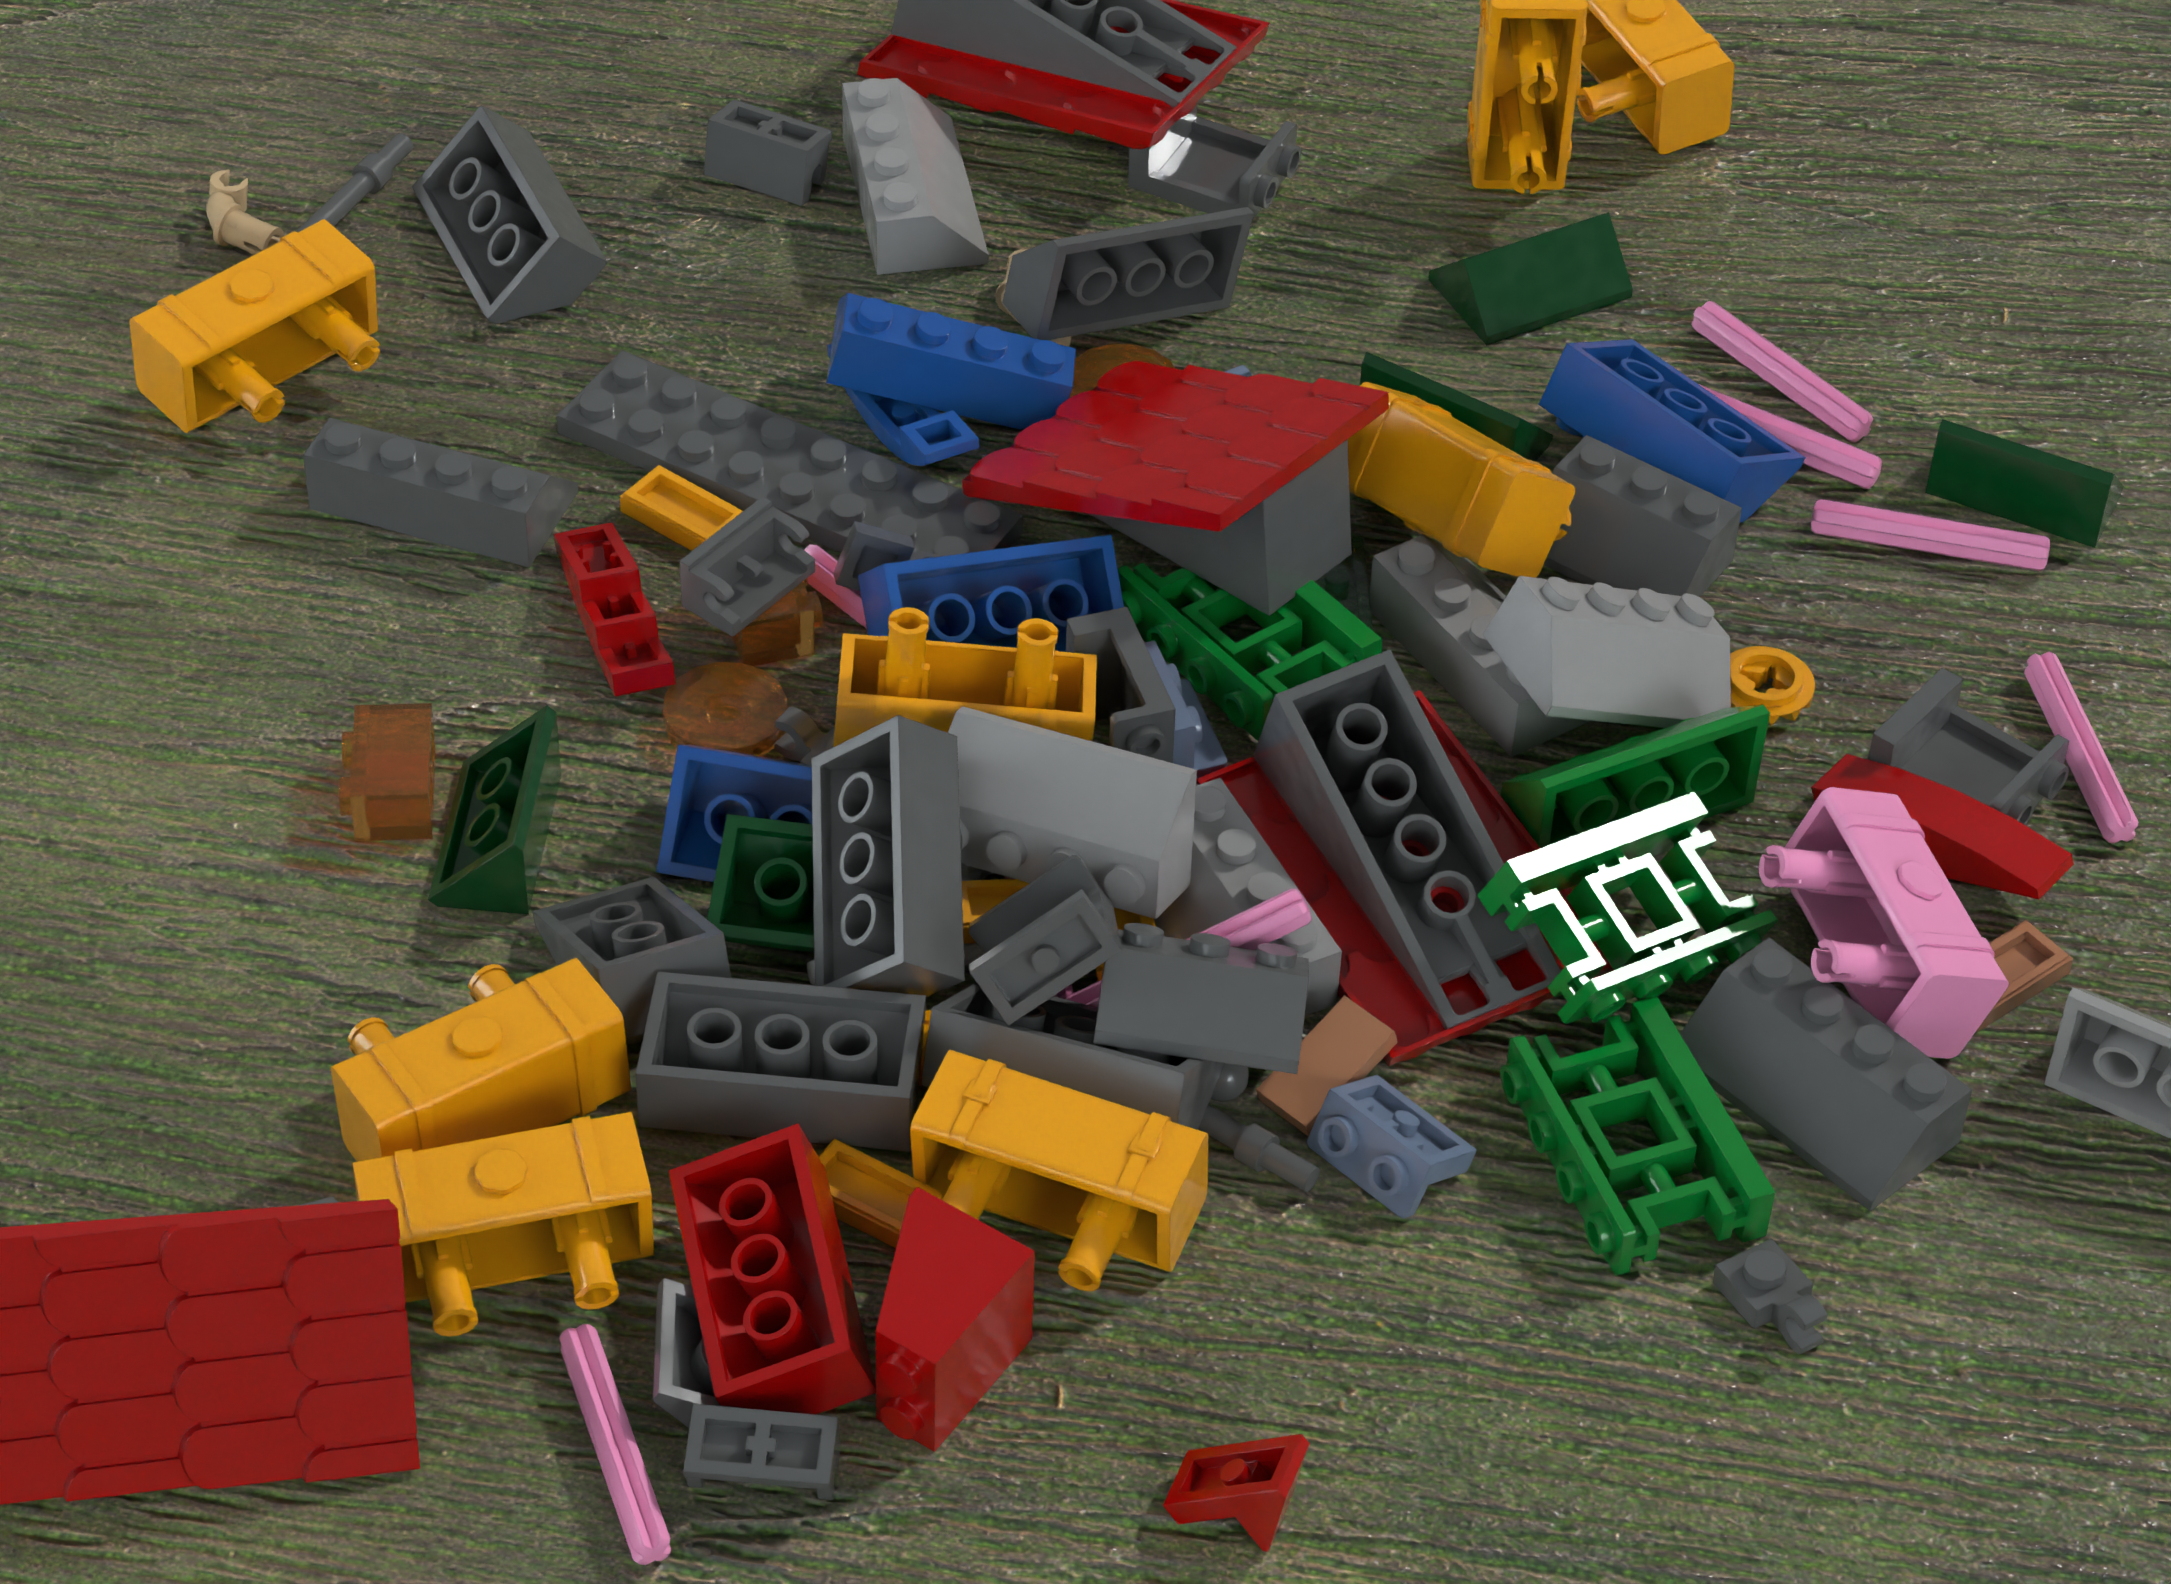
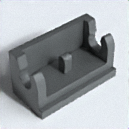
M734 99L708 119L704 175L803 206L809 201L812 183L822 185L824 181L829 142L832 141V130Z
M762 496L679 561L682 607L732 637L735 636L815 572V558L802 548L794 546L788 538L790 536L794 541L801 543L809 537V532L800 522L773 507L772 501Z
M693 1404L683 1468L687 1486L704 1488L705 1479L811 1488L817 1489L818 1499L833 1500L835 1493L834 1469L839 1467L841 1452L838 1417Z

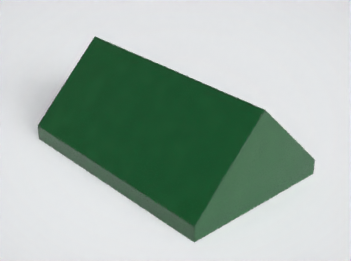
M1609 212L1430 270L1428 280L1486 346L1631 298L1633 291Z
M1366 352L1361 366L1360 385L1364 382H1370L1417 396L1427 403L1445 409L1455 419L1528 460L1536 462L1549 447L1554 435L1520 417L1369 352Z
M1942 419L1937 433L1925 493L2095 548L2124 486L2113 473Z
M548 705L463 761L428 900L437 907L529 915L561 779L557 712Z
M727 814L707 920L724 933L725 942L815 953L812 824Z

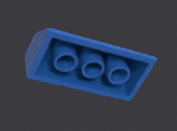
M847 293L839 299L826 383L945 412L954 410L957 415L1024 430L1034 423L1055 416L1057 408L1069 399L1073 388L1076 348L1059 345L1049 340H1039L1002 331L992 326H982L945 317L935 312H924L888 303L877 298H867Z
M1633 339L1567 343L1538 404L1557 417L1555 423L1562 430L1579 437L1588 435L1741 507L1739 523L1746 521L1801 468L1806 458Z
M1112 535L886 563L858 575L868 635L889 636L888 618L890 613L899 608L911 607L921 610L929 617V630L926 634V640L1017 648L1019 624L1028 619L1039 618L1047 620L1057 627L1058 641L1055 644V650L1066 652L1067 619L1124 607Z
M678 745L656 872L714 882L727 814L812 824V766L695 745Z

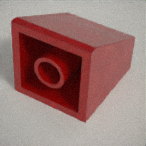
M919 1187L908 1198L875 1331L876 1419L883 1422L885 1427L897 1437L905 1440L913 1439L935 1452L1032 1340L1035 1251Z

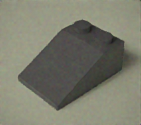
M655 877L532 911L534 923L556 964L560 965L573 958H577L619 1008L624 1019L626 1044H635L643 1041L657 972L731 978L724 933Z

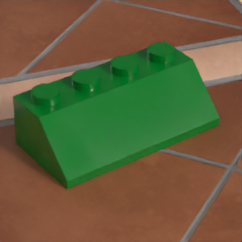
M1764 705L1725 708L1696 718H1688L1670 727L1643 736H1634L1622 743L1589 754H1581L1568 761L1532 773L1521 774L1512 780L1502 783L1501 797L1540 848L1692 792L1696 793L1709 812L1703 818L1706 819L1754 802L1770 712Z

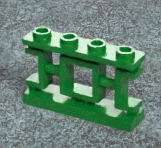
M1144 563L1133 567V571L1126 565L1117 568L1124 607L1128 608L1142 639L1145 642L1155 641L1164 660L1173 663L1177 670L1190 681L1196 692L1205 694L1226 713L1229 720L1236 727L1243 728L1257 741H1259L1275 694L1382 653V638L1313 580H1310L1296 590L1294 598L1271 615H1267L1223 589L1216 591L1219 587L1185 568L1179 569L1163 578H1160ZM1192 602V604L1182 608L1181 613L1177 610V608ZM1246 614L1263 628V630L1237 643L1219 629ZM1302 645L1305 648H1307L1306 650L1294 656L1290 655L1291 653L1301 649ZM1265 666L1268 668V669H1266V670H1264V671H1262V672L1256 674V678L1251 675V673H1253V672H1255V671H1257V670H1259V669H1261V668H1263V667H1265Z
M1695 792L1506 861L1477 895L1491 917L1509 911L1510 915L1506 918L1505 923L1511 932L1536 923L1564 966V969L1547 987L1554 997L1563 994L1567 1000V1003L1557 1013L1565 1025L1589 1016L1593 1023L1601 1021L1619 1010L1627 1000L1636 997L1639 1001L1659 996L1674 981L1683 979L1686 985L1693 984L1713 972L1720 963L1728 960L1730 964H1733L1762 943L1763 940L1761 938L1777 923L1778 919L1771 909L1755 915L1753 910L1759 903L1753 894L1729 902L1700 858L1716 842V839L1710 830L1700 833L1696 827L1709 812ZM1668 850L1670 851L1663 857L1659 864L1661 865L1669 879L1672 881V884L1667 879V877L1665 876V874L1653 858V856ZM1575 885L1577 886L1566 898L1580 919L1578 920L1559 893V891ZM1629 887L1657 928V931L1637 938L1609 895ZM1686 906L1690 908L1706 932V935L1688 941L1700 926ZM1592 942H1596L1614 971L1594 978L1606 963Z
M1657 996L1633 1002L1630 1020L1623 1022L1620 1015L1608 1017L1603 1047L1559 1058L1546 1034L1534 1037L1532 1047L1525 1035L1510 1038L1507 1062L1500 1070L1501 1084L1505 1096L1511 1104L1518 1103L1528 1121L1529 1135L1535 1149L1540 1154H1547L1556 1170V1180L1563 1199L1568 1204H1575L1584 1220L1585 1233L1591 1249L1597 1255H1604L1615 1276L1630 1272L1633 1257L1640 1256L1643 1263L1656 1259L1661 1234L1659 1228L1704 1216L1718 1241L1731 1238L1733 1229L1741 1243L1767 1235L1775 1191ZM1637 1065L1645 1080L1618 1087L1614 1080L1634 1075ZM1587 1087L1591 1095L1570 1100L1569 1109L1567 1110L1559 1095ZM1646 1117L1661 1144L1616 1156L1601 1128ZM1695 1163L1704 1179L1676 1187L1671 1178L1691 1173ZM1644 1186L1649 1195L1628 1200L1625 1211L1616 1193Z

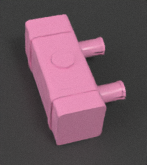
M1829 787L1820 793L1785 847L1772 845L1765 849L1768 855L1762 854L1759 862L1761 881L1770 888L1784 887L1791 889V894L1796 903L1801 907L1819 940L1818 945L1820 949L1814 948L1811 957V969L1818 981L1822 983H1843L1853 1001L1928 1057L1954 1058L1961 1053L2008 988L2009 982L1994 959V950L1988 940L1981 937L1925 842V834L1919 823L1911 818L1899 796L1889 793Z

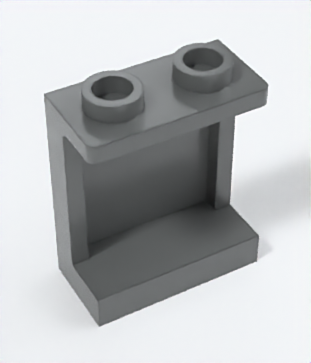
M1196 104L1189 114L1181 117L1167 130L1165 137L1157 144L1145 149L1129 148L1128 187L1208 214L1249 207L1254 213V219L1262 208L1267 209L1270 207L1275 198L1277 188L1286 177L1292 178L1297 171L1301 159V147L1296 145L1297 124L1285 121L1274 137L1269 140L1198 117Z
M1123 607L1067 619L1066 652L1097 655L1095 721L1108 719L1110 723L1109 746L1173 763L1176 709L1128 608Z
M1941 668L1873 733L1868 760L1897 767L1958 790L2026 825L2033 814L2035 806L2044 797L2049 800L2053 799L2063 787L2069 773V767L2064 765L2069 740L2057 734L2041 751H2038L1960 708L1957 704L1963 679Z
M1077 855L1068 857L969 924V934L984 953V955L969 964V971L1008 1026L1122 951L1113 904Z

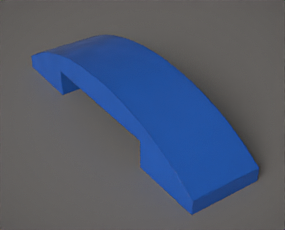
M832 344L827 345L829 358L831 354ZM844 387L854 406L878 439L897 457L911 465L923 466L979 448V438L954 410L940 414L936 409Z

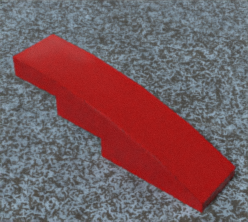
M613 523L553 534L555 547L585 632L614 696L617 697L675 685L673 661L659 638L656 614L642 592L639 568Z
M1846 754L1811 787L1814 802L1820 793L1829 787L1898 795L1911 818L1919 823L1925 834V842L1945 876L1949 879L2039 900L2074 865L2070 852L2018 820L1958 790L1897 767Z

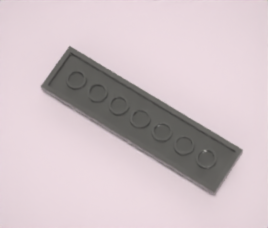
M624 350L556 415L558 434L648 472L660 465L743 511L764 496L772 501L773 507L800 522L810 534L807 537L808 539L838 552H842L854 521L910 536L915 547L913 553L925 551L938 556L1010 548L1023 533L1022 514L985 499L967 497L963 494V490Z

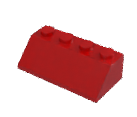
M799 1123L668 1170L714 1394L718 1403L723 1406L816 1415L876 1393L874 1374L826 1170Z

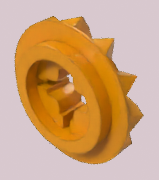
M1766 646L1746 647L1730 653L1731 708L1764 705L1770 712L1768 723L1771 726L1780 716L1787 720L1795 721L1801 709L1810 708L1815 690V680L1811 670L1798 657L1784 650ZM1769 678L1773 679V688H1769L1766 693L1755 690V688H1760L1763 683L1766 684Z

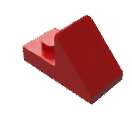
M1303 1434L1187 1450L1163 1507L1178 1525L1236 1517L1260 1549L1264 1552H1269L1291 1501L1310 1443Z

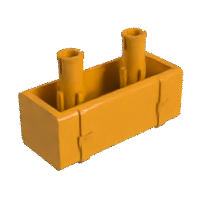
M1479 0L1480 24L1472 99L1468 103L1467 148L1472 186L1478 189H1514L1520 194H1524L1525 189H1529L1530 194L1540 190L1562 189L1565 187L1567 165L1571 158V133L1576 96H1579L1581 88V54L1587 33V0Z
M1587 0V33L1585 45L1582 47L1581 64L1599 84L1580 88L1577 105L1585 121L1591 123L1599 118L1623 111L1660 155L1721 136L1729 130L1735 64L1722 51L1720 43L1714 36L1706 33L1677 0Z
M325 219L299 232L293 231L281 237L280 242L175 296L170 294L157 302L156 306L129 319L136 385L146 398L185 433L226 414L239 405H242L257 422H269L278 416L285 405V400L282 399L285 396L279 389L274 388L276 385L335 354H338L345 360L351 369L359 372L372 366L380 354V349L378 348L380 343L373 337H370V335L378 331L375 266L366 254Z
M1370 382L1362 383L1360 386L1387 391L1389 395V409L1348 438L1349 492L1379 505L1404 520V524L1408 528L1439 541L1446 550L1456 556L1467 558L1480 567L1517 577L1536 578L1544 565L1553 542L1562 539L1567 534V531L1560 528L1561 524L1571 525L1569 506L1575 495V487L1552 474L1549 468L1522 457L1455 419L1450 412L1437 405L1427 403L1417 396Z
M911 607L899 608L890 613L888 618L889 636L843 633L833 747L897 715L948 733L956 711L962 706L1093 742L1097 655L1055 650V644L1058 641V629L1047 620L1034 618L1019 624L1017 648L926 640V634L929 630V617L921 610Z
M573 958L542 973L539 972L517 984L512 981L506 969L501 965L491 964L484 966L472 976L468 984V988L471 991L469 994L477 1002L396 1038L382 1019L375 1017L364 1019L356 1024L347 1038L350 1044L348 1047L355 1056L330 1067L344 1144L354 1159L359 1162L392 1156L394 1151L412 1148L413 1152L555 1126L577 1115L583 1117L597 1110V1106L631 1091L625 1027L621 1011L577 958Z
M948 1050L913 1117L910 1127L914 1179L945 1193L943 1201L977 1220L980 1219L985 1210L1072 1239V1244L1065 1258L1059 1264L1058 1274L1063 1281L1078 1290L1095 1291L1099 1288L1102 1282L1101 1278L1113 1253L1172 1272L1207 1196L1208 1133L1172 1122L1168 1116L1152 1112L1150 1115L1006 1067V1064L992 1059L984 1061L963 1053Z
M632 1112L590 1119V1116L572 1119V1123L413 1152L412 1148L394 1151L392 1156L352 1163L357 1201L389 1199L397 1207L406 1302L429 1299L433 1315V1329L442 1336H459L471 1331L478 1324L477 1310L474 1308L471 1290L570 1272L576 1305L582 1309H600L612 1304L619 1297L618 1284L615 1281L612 1270L613 1263L654 1256L652 1194Z

